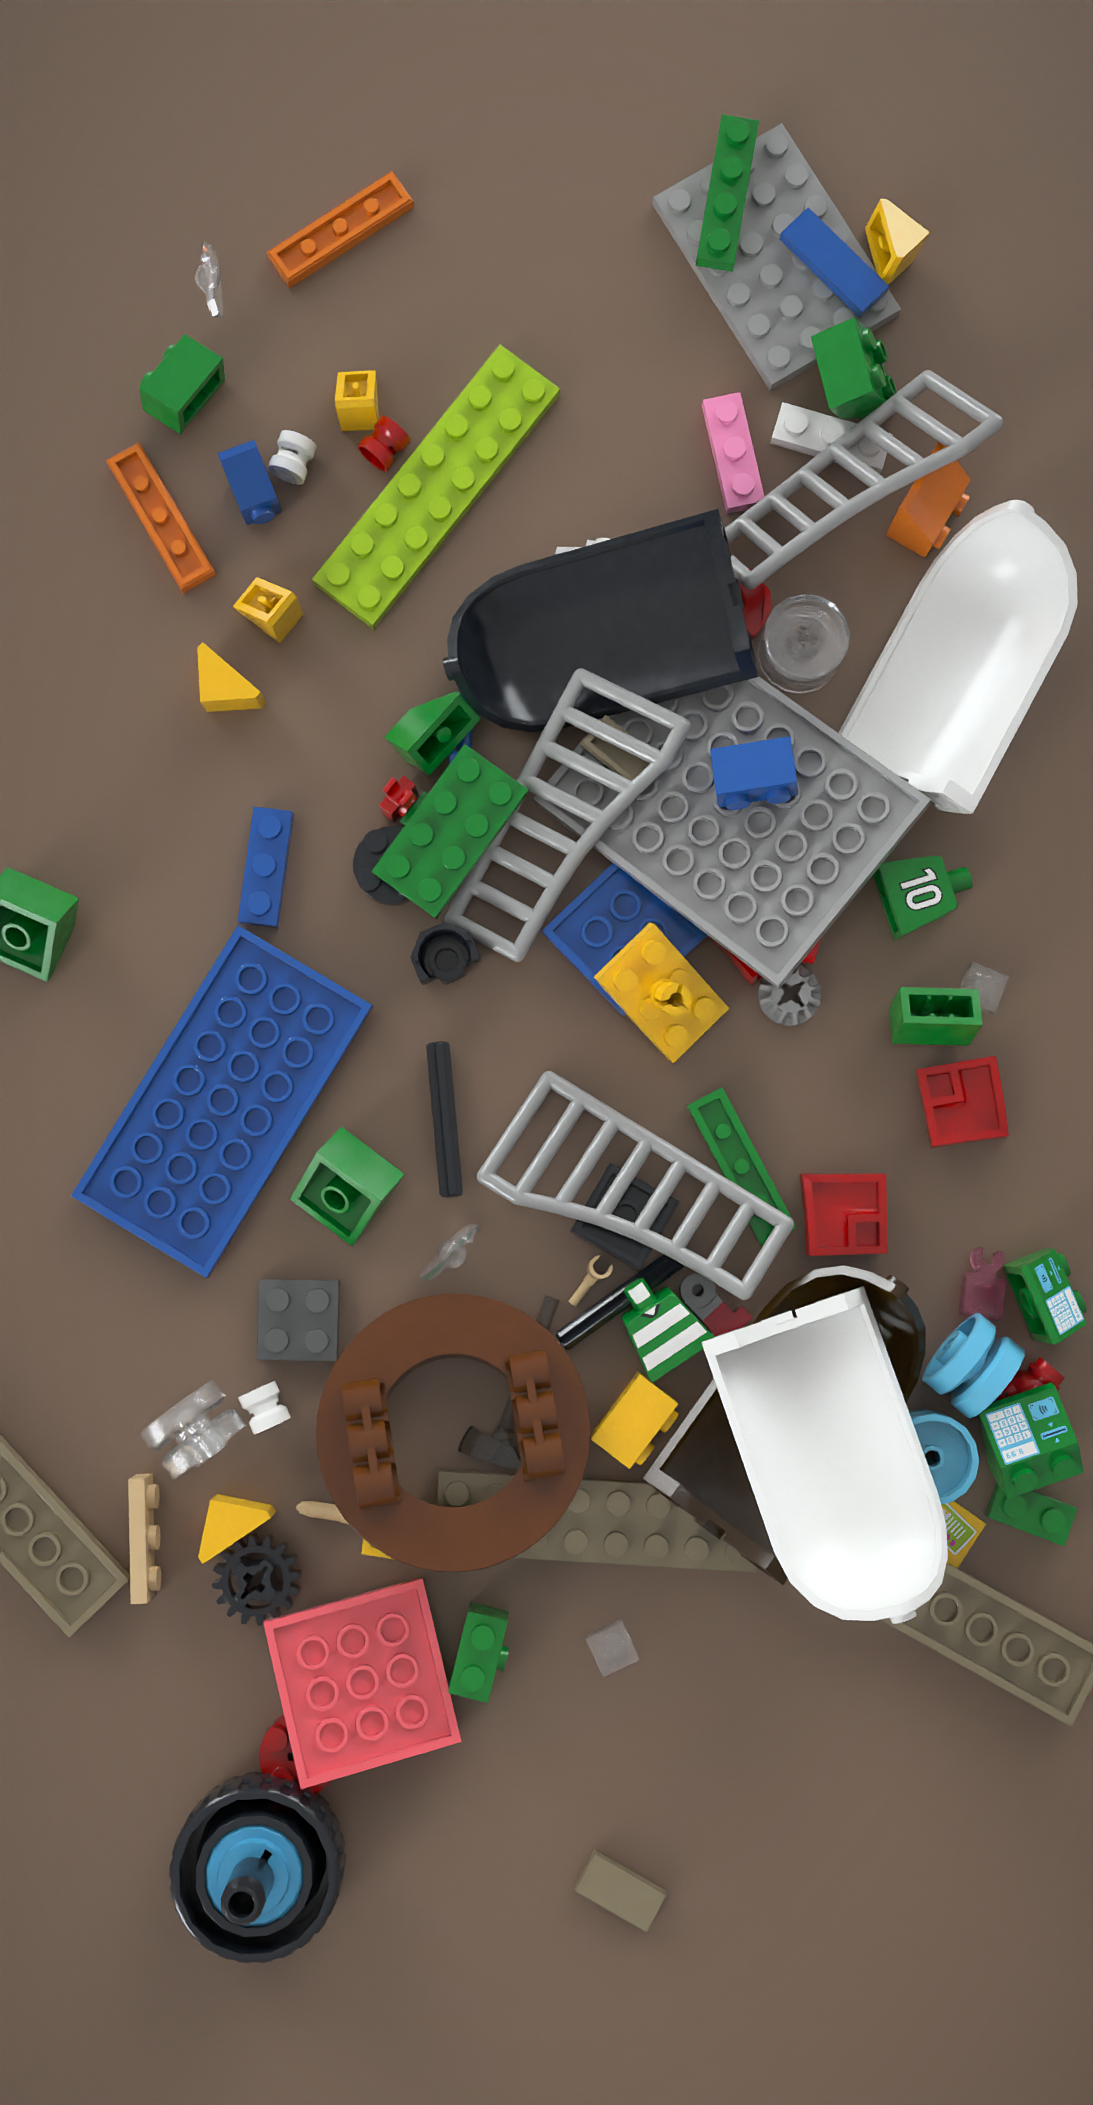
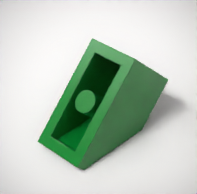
M455 691L409 709L384 738L407 763L430 776L481 718L463 696Z

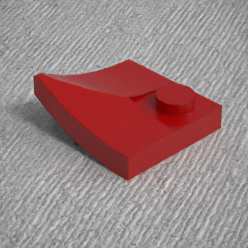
M996 1055L916 1070L931 1148L1003 1139L1009 1136Z
M885 1173L800 1174L806 1255L888 1254Z

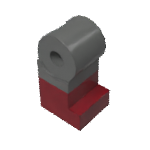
M699 1273L687 1275L680 1283L679 1292L683 1302L715 1337L742 1328L753 1318L742 1305L737 1306L732 1311L716 1294L715 1284Z

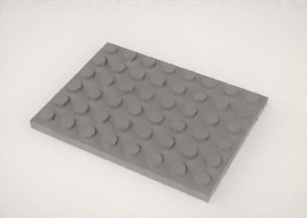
M758 676L657 704L688 719L691 724L690 730L672 764L615 819L593 848L772 985L780 989L931 805V799ZM633 710L608 716L632 737L659 750L663 747L672 730ZM791 736L798 795L791 796L790 800L777 804H771L764 800L752 802L747 808L730 810L727 807L719 808L710 749ZM580 743L573 752L601 765L581 748ZM563 764L547 782L602 811L619 794V792ZM537 795L533 799L540 808L578 837H581L592 824Z

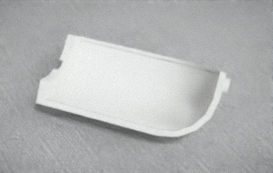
M1010 500L993 506L974 517L954 535L934 559L917 586L838 732L929 797L935 803V807L938 810L973 814L1067 638L1078 605L1077 573L1067 546L1048 523L1034 513V508L1030 504L1022 500Z
M864 1286L796 1309V1318L793 1317L792 1311H788L762 1320L759 1323L703 1341L702 1345L771 1545L790 1583L812 1605L842 1620L876 1621L890 1618L892 1624H897L916 1617L915 1610L929 1601L942 1584L948 1559L947 1528L937 1488Z

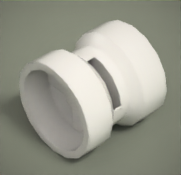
M283 430L277 441L279 450L277 454L271 457L268 470L281 480L297 485L303 484L308 473L306 468L307 462L313 459L317 446L311 439L300 433Z
M272 1381L238 1397L242 1408L248 1410L249 1414H254V1417L249 1422L253 1434L260 1433L291 1418L286 1406L281 1404L277 1406L276 1402L279 1401L278 1395L280 1391L276 1381Z

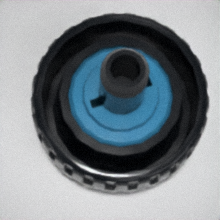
M257 1771L248 1772L239 1777L234 1776L227 1779L221 1786L217 1785L199 1801L183 1824L174 1844L173 1858L169 1868V1877L171 1878L170 1891L176 1906L175 1910L190 1935L208 1951H212L222 1958L249 1964L251 1962L266 1963L277 1958H284L291 1955L296 1949L302 1948L309 1943L313 1935L320 1932L329 1915H331L339 1897L345 1871L344 1836L340 1832L336 1814L329 1808V1803L323 1796H320L318 1793L314 1794V1791L310 1788L301 1789L294 1779L293 1781L285 1778L282 1779L271 1776L270 1773L263 1775L262 1772Z

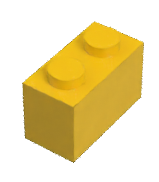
M638 1371L592 1431L590 1438L628 1469L635 1462L642 1465L655 1447L650 1442L657 1432L661 1430L665 1433L677 1419L679 1413L675 1411V1408L678 1406V1402Z

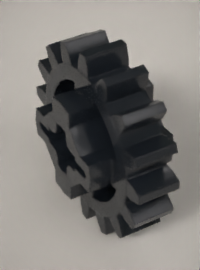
M252 1533L249 1536L247 1545L242 1539H239L233 1543L236 1552L226 1548L220 1554L226 1563H217L214 1566L213 1571L222 1575V1577L212 1583V1588L222 1589L223 1594L216 1602L217 1604L228 1602L231 1605L227 1612L229 1617L237 1611L242 1613L241 1624H246L251 1616L256 1617L258 1626L263 1625V1621L266 1620V1614H269L272 1619L280 1617L281 1611L279 1606L289 1610L294 1603L288 1595H298L301 1587L293 1583V1580L300 1578L302 1570L292 1569L291 1567L298 1557L296 1554L286 1556L283 1553L288 1544L285 1541L278 1547L273 1546V1535L271 1534L263 1542H259L257 1534ZM263 1553L267 1556L263 1559L252 1560L249 1556L245 1557L244 1555ZM278 1564L283 1573V1587L276 1576V1566ZM267 1566L268 1569L263 1574L262 1583H259L257 1587L254 1586L248 1592L247 1588L251 1584L250 1581L253 1575ZM231 1574L234 1575L238 1581L237 1594L232 1586ZM263 1599L268 1604L252 1605L248 1602L249 1600Z

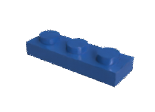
M253 807L238 922L240 924L279 928L294 813L292 811Z

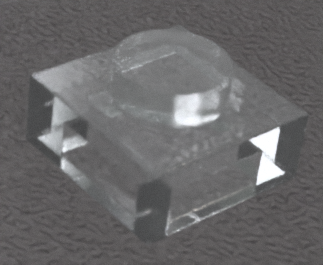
M971 962L968 965L960 989H978L981 1010L993 1014L996 1012L1009 976Z
M622 1619L586 1636L588 1646L603 1677L640 1660Z

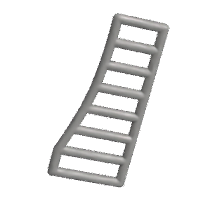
M931 370L923 371L725 527L729 544L744 534L769 556L751 571L732 555L731 561L735 579H738L747 589L756 588L782 566L852 516L900 488L968 455L1002 428L1003 418ZM928 388L981 424L965 437H961L911 403V401ZM895 413H898L946 448L923 458L879 426ZM866 437L904 464L906 468L884 478L848 450ZM835 461L870 488L849 500L820 478L818 474ZM805 486L834 510L817 522H814L786 499ZM772 510L776 511L801 532L784 546H781L756 524Z
M583 668L577 669L522 769L517 782L533 794L592 824L579 840L575 842L519 813L518 810L522 805L521 803L459 888L445 914L444 921L470 932L474 940L515 962L522 961L564 887L587 853L615 819L672 764L690 730V721ZM586 687L672 729L661 750L573 708L583 688ZM565 722H568L650 764L631 781L555 743ZM549 757L619 792V794L602 811L537 778V775L546 758ZM510 826L567 855L554 875L499 847ZM491 861L545 888L534 908L481 881ZM473 895L525 922L515 943L463 916Z
M545 1071L541 1075L477 1173L479 1183L515 1205L591 1223L634 1239L694 1270L742 1300H747L752 1296L794 1227V1221L791 1217L552 1071ZM552 1089L571 1102L518 1184L514 1186L496 1173ZM584 1110L604 1121L556 1198L531 1193ZM617 1131L638 1142L596 1209L572 1203ZM651 1151L672 1163L635 1223L612 1214ZM687 1172L706 1185L670 1240L650 1230V1227L684 1173ZM721 1193L739 1204L740 1207L709 1257L705 1259L685 1247L715 1199ZM755 1214L775 1227L741 1281L721 1267Z

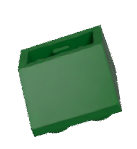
M854 317L811 336L829 410L841 420L865 418L897 393L892 377L890 375L886 376L883 363L888 361V355L882 340H876L869 327L864 328Z

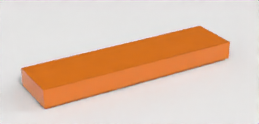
M391 171L267 252L268 259L290 289L413 209V199L393 171Z
M138 442L106 460L183 594L214 577L216 573L141 444Z

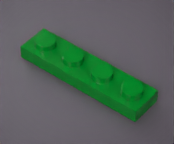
M725 114L721 115L695 266L733 272L759 120Z
M723 1087L687 1105L686 1107L722 1175L791 1217ZM755 1214L748 1223L759 1245L762 1247L775 1226ZM794 1223V1227H793V1229H792L791 1231H793L794 1229L797 1228L796 1225H795V1223Z

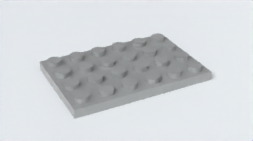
M782 123L756 138L733 272L695 266L713 163L653 197L652 205L769 391L818 364L811 336L853 317L864 328L869 327L873 332L897 318L900 314L901 308L888 289L887 293L859 318L779 240L781 232L809 207L876 273L875 267Z

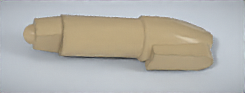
M301 1501L300 1504L296 1505L299 1514L349 1524L335 1504Z

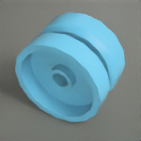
M975 1313L968 1317L946 1338L927 1364L922 1376V1381L938 1394L942 1395L952 1391L950 1404L969 1419L980 1414L1002 1393L1013 1379L1025 1357V1350L1009 1337L1003 1336L995 1339L996 1326L980 1313Z
M924 1408L910 1410L909 1414L924 1455L930 1450L934 1451L933 1458L927 1457V1464L937 1488L941 1504L953 1502L965 1494L976 1479L979 1465L976 1442L966 1427L941 1412Z

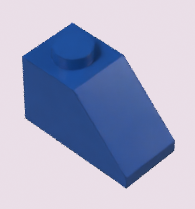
M255 440L217 453L246 525L269 522L275 517V514L282 512Z

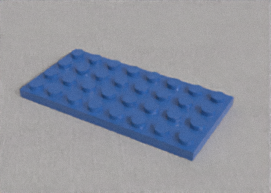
M237 925L71 1196L205 1278H209L370 1014L373 1005Z

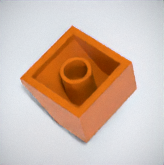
M938 442L930 455L946 447ZM957 460L914 481L885 536L924 558L932 546L940 549L951 528L945 525L951 514L959 517L970 498L964 491L971 479Z

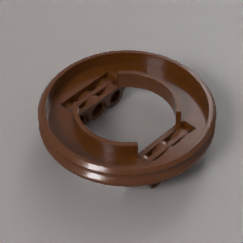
M450 1293L415 1299L385 1312L369 1323L347 1345L334 1364L325 1383L317 1414L316 1443L320 1469L327 1490L344 1519L363 1539L387 1556L410 1566L437 1572H466L492 1567L514 1558L541 1540L556 1525L572 1502L583 1478L590 1447V1416L585 1390L574 1364L560 1343L546 1328L519 1309L501 1301L471 1294ZM444 1358L475 1360L490 1366L508 1379L521 1458V1466L505 1487L484 1501L463 1507H442L426 1503L409 1494L399 1485L387 1399L394 1388L409 1373L426 1363Z

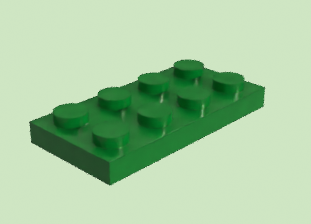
M464 744L371 872L437 919L525 799L529 790Z

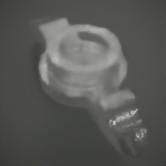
M204 241L201 244L203 254L200 255V260L204 263L196 271L195 282L202 291L206 292L207 305L212 315L221 317L223 316L219 261L212 246Z
M474 1223L466 1225L451 1239L442 1243L438 1248L437 1255L419 1276L423 1280L428 1281L437 1277L446 1267L457 1268L462 1265L466 1259L464 1246L468 1242L471 1244L474 1241V1235L480 1230V1226Z

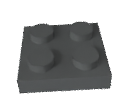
M259 1279L257 1360L337 1361L339 1351L340 1280Z

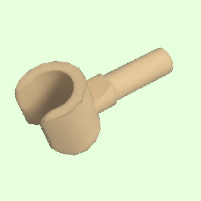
M601 1255L595 1256L589 1261L587 1265L588 1274L568 1300L573 1306L576 1307L597 1281L604 1280L611 1274L613 1270L612 1264L603 1275H599L594 1271L593 1264Z

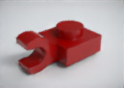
M404 775L399 781L392 777L382 789L386 797L379 804L382 814L395 823L400 815L404 817L418 800L416 798L418 794L416 784Z

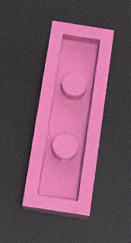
M737 392L704 399L702 409L726 513L748 510L765 496L741 393Z

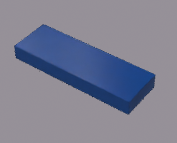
M809 207L781 232L779 240L859 318L887 293L889 285Z

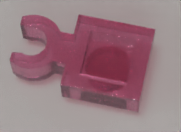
M978 1246L973 1249L970 1255V1262L975 1270V1274L970 1272L963 1274L958 1314L971 1316L975 1313H980L987 1320L997 1322L1002 1319L1007 1280L995 1277L996 1271L1004 1264V1253L1002 1251L993 1253L992 1264L989 1265L982 1259L983 1247Z

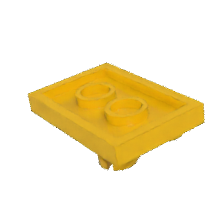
M650 922L593 977L672 1063L676 1062L729 1010V1007L657 926Z

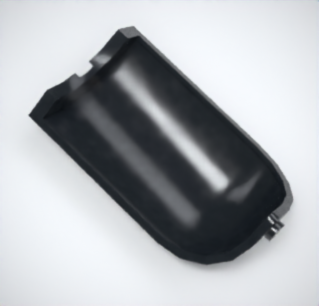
M719 508L525 563L491 577L467 596L452 617L447 639L448 657L443 658V666L448 680H455L461 695L478 715L503 728L539 732L544 730L572 675L579 668L594 673L655 704L758 677L751 634L748 631L743 610H745L739 581L735 579L731 561L732 554ZM586 687L583 688L573 707L595 719H601L605 715L612 716L631 711V709ZM565 722L563 728H567L574 725Z

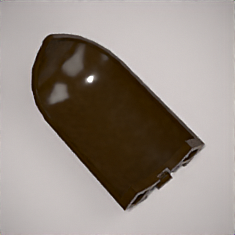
M845 1265L814 1269L789 1282L763 1308L753 1324L759 1323L762 1320L788 1311H792L793 1317L796 1318V1309L864 1286L905 1403H907L918 1382L926 1353V1326L918 1307L907 1294L909 1288L894 1276L888 1275L885 1279L870 1271ZM713 1379L643 1479L673 1505L693 1516L696 1523L720 1540L723 1534H726L723 1540L735 1548L744 1559L781 1585H784L788 1577L774 1553L720 1394Z

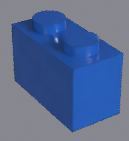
M791 736L710 749L719 808L727 807L730 810L747 808L752 802L764 800L771 804H777L790 800L791 796L798 795Z

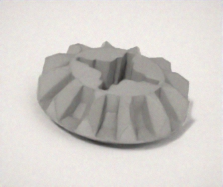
M799 964L784 983L789 988L794 985L797 986L799 983L802 984L799 988L800 991L797 993V998L802 1007L792 1000L787 1003L784 1002L779 1006L777 1003L784 994L783 989L776 988L763 978L759 985L758 999L766 1016L772 1021L786 1026L798 1025L810 1019L821 1003V986L815 978L814 972Z

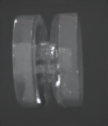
M809 594L789 597L774 607L761 633L757 654L761 670L770 682L784 691L803 694L818 690L831 681L848 651L850 632L845 616L834 603L821 596Z
M214 1379L176 1404L140 1433V1436L151 1451L160 1450L173 1440H177L179 1445L166 1454L161 1463L172 1480L178 1478L192 1466L199 1467L228 1445L226 1442L228 1439L247 1425L236 1409H227L213 1420L209 1418L208 1414L220 1406L226 1396Z

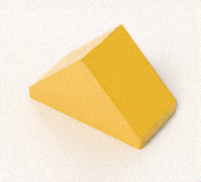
M880 199L865 227L877 275L889 285L914 261L930 233L887 199Z
M376 370L338 372L335 408L341 431L374 430V424L379 419Z
M258 577L255 578L233 605L239 613L279 644L304 615L299 601L293 592Z
M202 642L197 647L200 702L207 712L261 709L266 704L261 692Z
M220 1494L210 1499L198 1555L201 1563L204 1564L269 1520L277 1512L273 1505Z

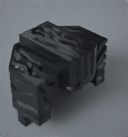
M446 922L420 932L410 956L422 985L440 979L443 984L453 983L455 980L458 981L466 976L465 967L482 961L471 933Z

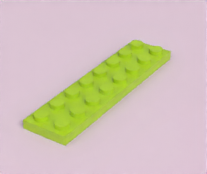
M499 344L312 578L313 584L374 630L560 396V388Z

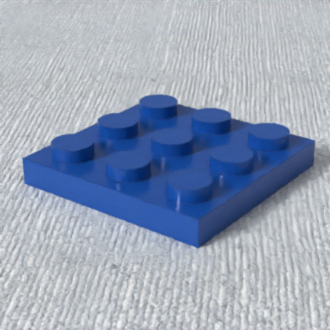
M614 863L541 930L542 934L622 1017L626 1013L593 977L649 922L657 926L684 958L707 937L706 933Z

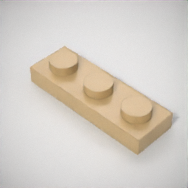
M136 1474L128 1479L131 1604H146L155 1596V1591H160L161 1568L160 1566H155V1550H158L160 1547L161 1535L159 1525H154V1509H157L159 1506L160 1492L158 1484H153V1474Z

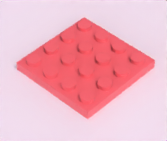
M422 1577L263 1621L301 1789L462 1742L451 1695L448 1693V1682Z

